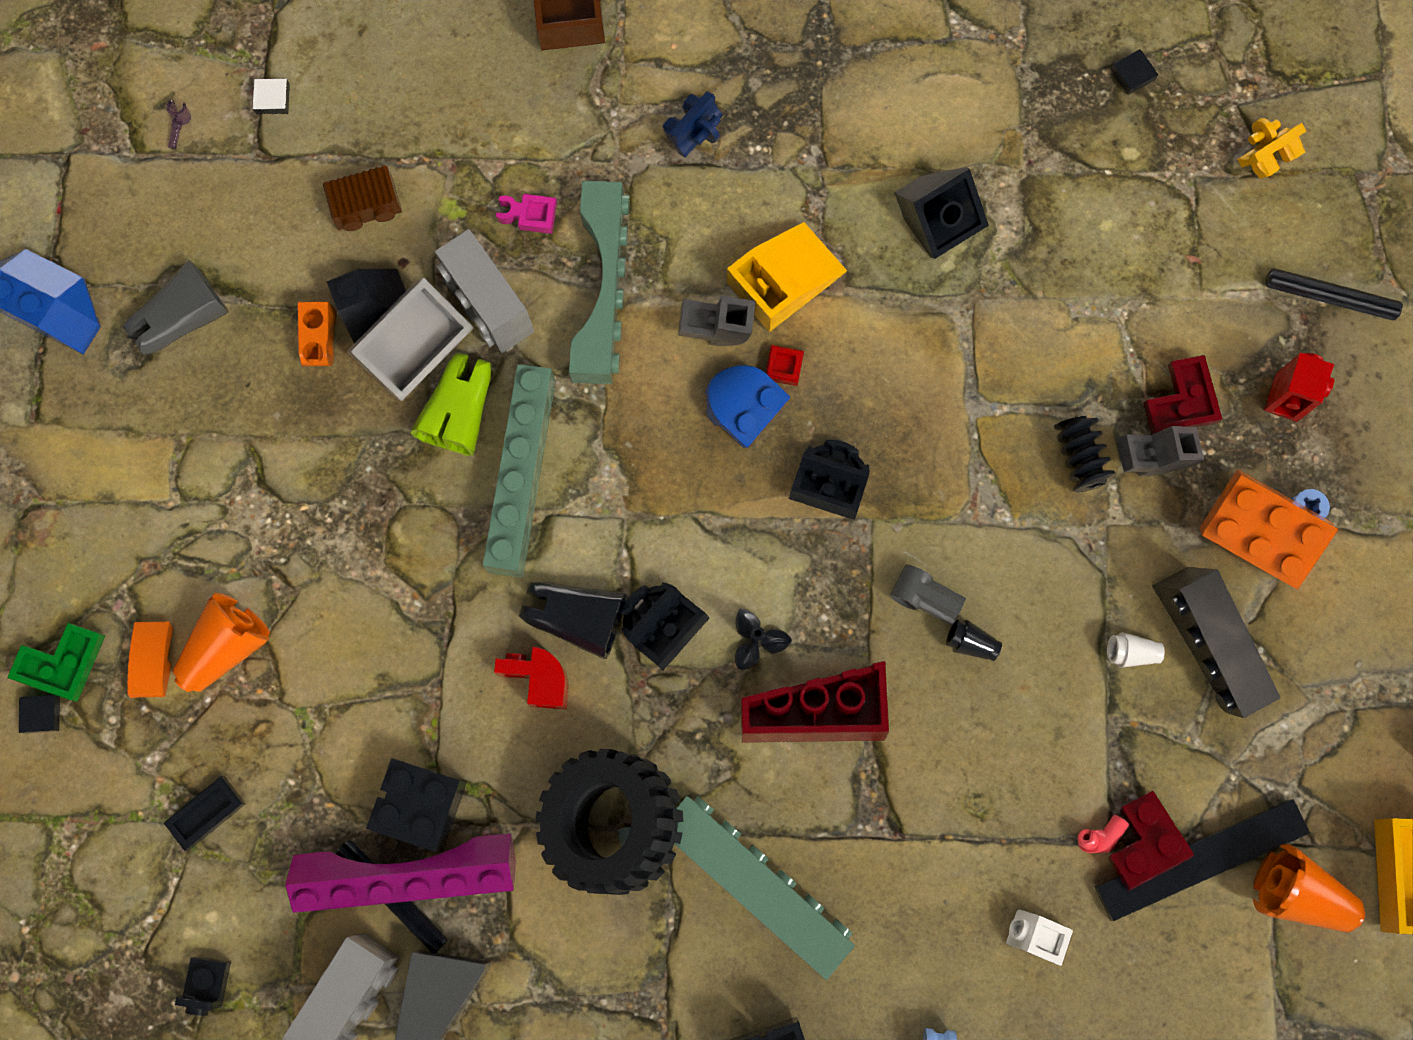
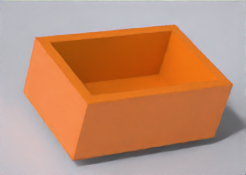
M1239 469L1236 470L1199 527L1202 536L1297 590L1339 530L1330 520Z

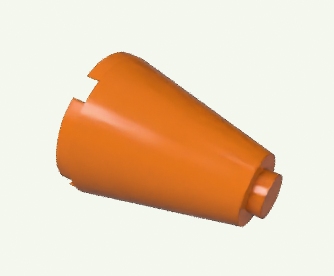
M214 593L208 599L173 669L176 677L174 679L175 683L187 692H192L193 690L197 692L203 691L266 644L270 638L268 637L270 631L266 624L249 608L243 612L234 607L238 602L234 598L222 593Z
M1283 844L1280 847L1284 850L1278 854L1271 851L1265 857L1256 873L1253 889L1259 891V901L1253 899L1254 907L1258 912L1273 918L1345 933L1361 926L1365 918L1362 900L1301 850L1290 844Z

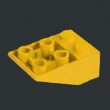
M803 222L754 247L727 268V284L740 299L755 301L754 315L771 332L844 275L847 270L807 224Z

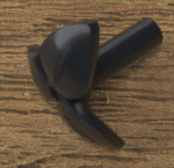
M739 609L735 621L736 629L739 635L750 639V642L738 646L735 652V664L738 669H750L760 661L759 647L762 646L770 654H775L786 649L792 642V638L782 630L772 628L765 632L760 627L761 621L754 613L746 609Z

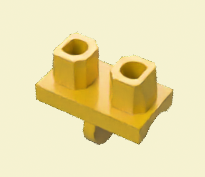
M1266 118L1256 120L1252 124L1253 134L1248 137V140L1252 145L1258 142L1260 144L1237 159L1241 167L1251 165L1253 171L1261 179L1272 175L1280 169L1273 155L1277 150L1284 163L1290 162L1304 154L1305 149L1299 138L1300 135L1306 132L1303 123H1299L1291 129L1286 127L1276 132V130L1281 128V123L1277 119L1272 122Z

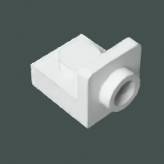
M1018 909L1014 920L1011 922L1006 943L1061 966L1073 930L1039 915Z

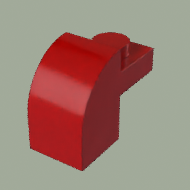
M532 647L531 661H527V655L507 653L505 659L495 658L494 673L499 677L529 679L527 704L530 707L567 710L568 677L564 667L550 652L542 648Z

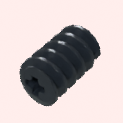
M1080 416L1054 425L1055 430L1061 431L1057 436V440L1060 443H1067L1061 449L1064 456H1071L1066 460L1065 465L1069 469H1075L1070 473L1069 478L1073 482H1080L1073 488L1075 493L1099 488L1105 485L1107 479L1115 474L1114 470H1103V466L1110 462L1111 458L1099 457L1098 454L1106 449L1107 445L1095 444L1094 441L1103 435V432L1091 431L1090 428L1099 422L1098 418Z

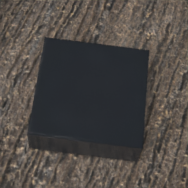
M1141 49L1113 63L1110 69L1128 95L1155 81L1158 73Z
M60 696L19 697V733L59 731Z

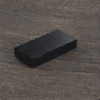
M220 776L166 820L164 825L182 849L189 851L246 805V803L227 778Z

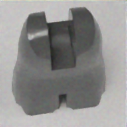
M188 260L146 304L127 320L123 327L130 337H138L135 342L136 347L142 354L148 355L164 349L182 336L228 314L229 310L214 292L213 287L192 261Z

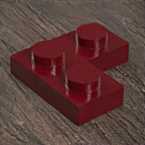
M1205 355L1171 361L1168 364V369L1175 394L1149 399L1143 403L1151 435L1172 426L1201 427L1216 424L1223 420Z
M1154 791L1121 807L1120 812L1139 841L1110 855L1109 861L1128 892L1194 856L1193 851Z

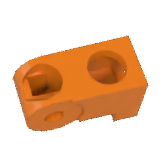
M298 302L299 357L303 367L332 366L334 322H337V309L329 302Z

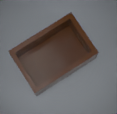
M534 0L536 28L541 51L605 43L601 0Z

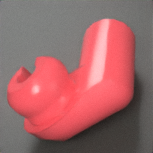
M1114 814L1103 830H1081L1077 836L1079 848L1089 854L1111 852L1129 827V824Z

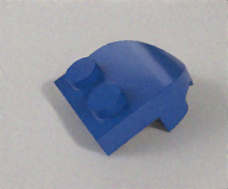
M747 365L733 366L719 371L712 377L705 391V394H707L706 412L709 419L715 426L719 425L743 448L750 446L790 399V396L764 371Z

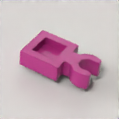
M523 194L522 203L510 196L499 197L501 206L511 208L507 213H496L499 223L511 224L517 220L520 230L553 233L557 209L556 198Z

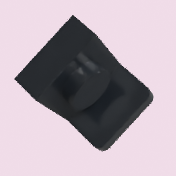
M196 956L191 957L182 996L176 997L175 1005L186 1007L185 1013L198 1016H207L209 1010L222 1007L231 962Z

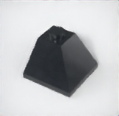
M967 167L920 176L894 192L905 222L933 259H936L989 226L971 171Z
M356 269L327 281L337 310L354 344L406 292L397 269Z

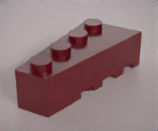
M885 661L857 670L855 668L843 671L841 674L822 679L808 680L806 683L792 687L786 686L743 697L741 700L742 743L885 741L889 733Z

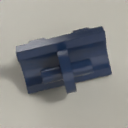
M708 91L702 97L690 94L682 107L686 115L681 120L676 117H669L663 124L662 128L667 138L674 143L678 154L685 158L696 145L700 146L704 140L715 143L720 137L716 127L721 122L720 118L723 115L715 104L716 98L714 94Z

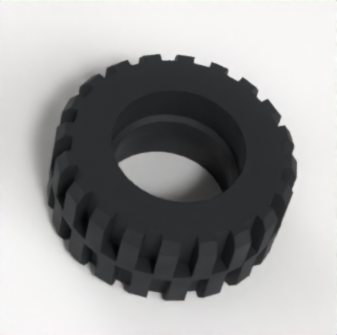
M599 749L598 752L592 750L582 752L578 756L579 760L570 758L562 764L564 770L562 773H553L548 780L551 784L549 790H543L539 801L543 802L541 812L536 811L535 822L540 823V832H536L537 843L545 847L541 855L547 865H555L552 873L559 880L567 881L569 887L578 891L609 895L629 894L630 891H640L648 887V880L657 881L664 874V869L661 866L673 862L676 853L672 851L674 843H681L683 833L677 832L678 822H684L683 810L676 809L675 803L680 801L677 789L668 788L667 786L671 784V779L667 774L658 771L656 764L647 759L640 758V756L612 749ZM618 787L629 801L632 812V824L628 838L623 846L613 855L604 858L598 854L590 841L588 818L595 801L605 791Z

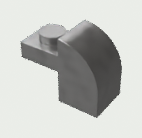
M721 296L718 304L684 299L681 307L678 336L709 340V345L713 346L743 344L747 342L752 334L755 301Z
M1172 426L1153 435H1124L1117 438L1123 471L1138 472V476L1172 472L1204 460L1197 427Z

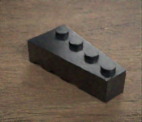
M1186 567L1152 586L1198 662L1203 674L1214 689L1216 701L1224 712L1245 718L1281 698L1218 569Z

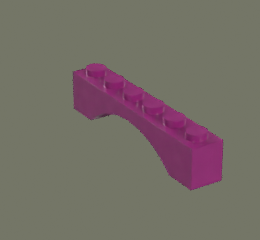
M511 833L474 837L442 854L399 864L356 862L342 858L330 851L298 854L292 857L285 887L293 913L514 891L516 858Z

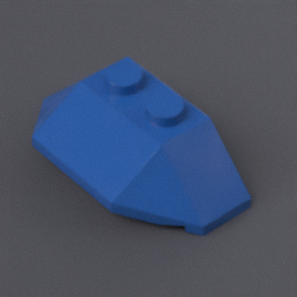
M27 249L0 261V313L84 355L101 327L85 279Z

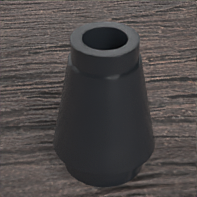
M957 619L951 626L946 639V645L952 647V651L955 653L986 660L989 659L991 661L997 659L1002 648V642L996 640V638L969 620L963 622Z

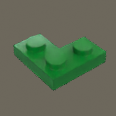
M67 623L54 655L21 645L7 678L78 702L105 635Z

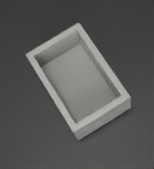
M470 229L435 251L440 262L436 265V268L442 276L444 284L452 295H456L461 303V308L469 320L474 321L480 335L489 348L495 345L502 354L535 332L527 309Z
M425 278L417 280L347 353L391 396L398 401H402L474 327Z
M365 933L346 937L282 1040H356L358 1034L354 1030L362 1019L367 1021L374 1012L379 1002L374 998L383 986L387 988L394 980L399 971V968L395 965L400 956Z

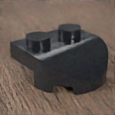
M826 440L823 445L814 448L809 446L803 453L789 499L855 520L869 478V465H865L859 457V450L843 441Z
M662 582V585L650 588L644 585L628 597L622 608V614L624 615L622 631L639 652L664 671L710 618L702 609L682 595L675 586Z

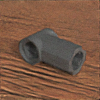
M908 564L904 566L889 595L891 599L900 605L912 610L919 609L950 626L955 622L966 600L965 597L934 582L933 577L927 572Z

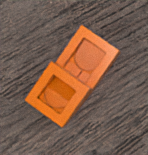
M169 621L134 622L128 662L127 685L130 698L166 696L172 667L167 658L174 630Z

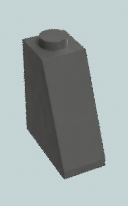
M423 950L412 952L395 1040H442L488 972L490 962Z

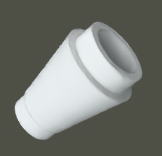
M1124 632L1112 635L1108 641V660L1119 668L1154 663L1160 664L1164 659L1165 650L1161 642H1155Z

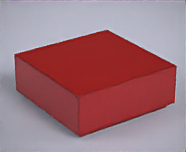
M771 345L766 374L774 382L798 386L804 351Z

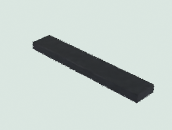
M1289 799L1188 844L1194 853L1192 858L1129 892L1119 876L1094 887L1110 921H1116L1272 851L1283 844L1310 834V831L1294 799Z

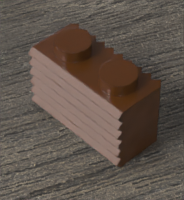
M385 165L381 168L376 167L375 169H369L355 175L351 174L349 177L344 176L343 178L323 183L331 218L338 230L355 231L360 229L363 223L373 220L387 222L392 220L395 214L402 213L393 177Z

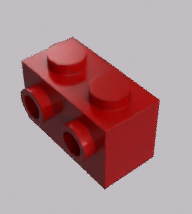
M1300 352L1275 374L1264 411L1298 422L1323 403L1324 397L1326 398L1330 394L1335 382V378L1331 377L1334 364L1324 361L1320 355Z

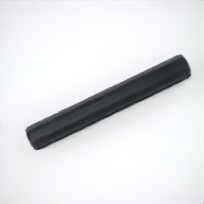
M1273 268L1268 273L1266 279V286L1268 288L1392 321L1401 315L1403 303L1398 300Z
M347 840L336 851V855L342 858L374 864L353 841ZM411 901L385 904L430 952L437 953L446 944L447 938Z

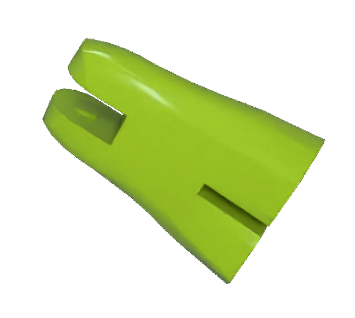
M457 352L445 367L435 390L412 427L411 434L424 443L469 456L474 455L483 407L491 379V363L479 359L476 362L469 382L463 379L467 371L469 356Z

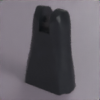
M550 582L529 583L526 593L540 600H546L543 611L538 608L522 606L519 617L525 623L561 638L600 658H608L617 634L613 626L619 627L623 616L622 608L627 599L625 593L579 588Z

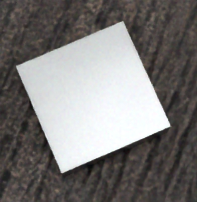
M254 79V112L256 114H288L290 91L288 80Z

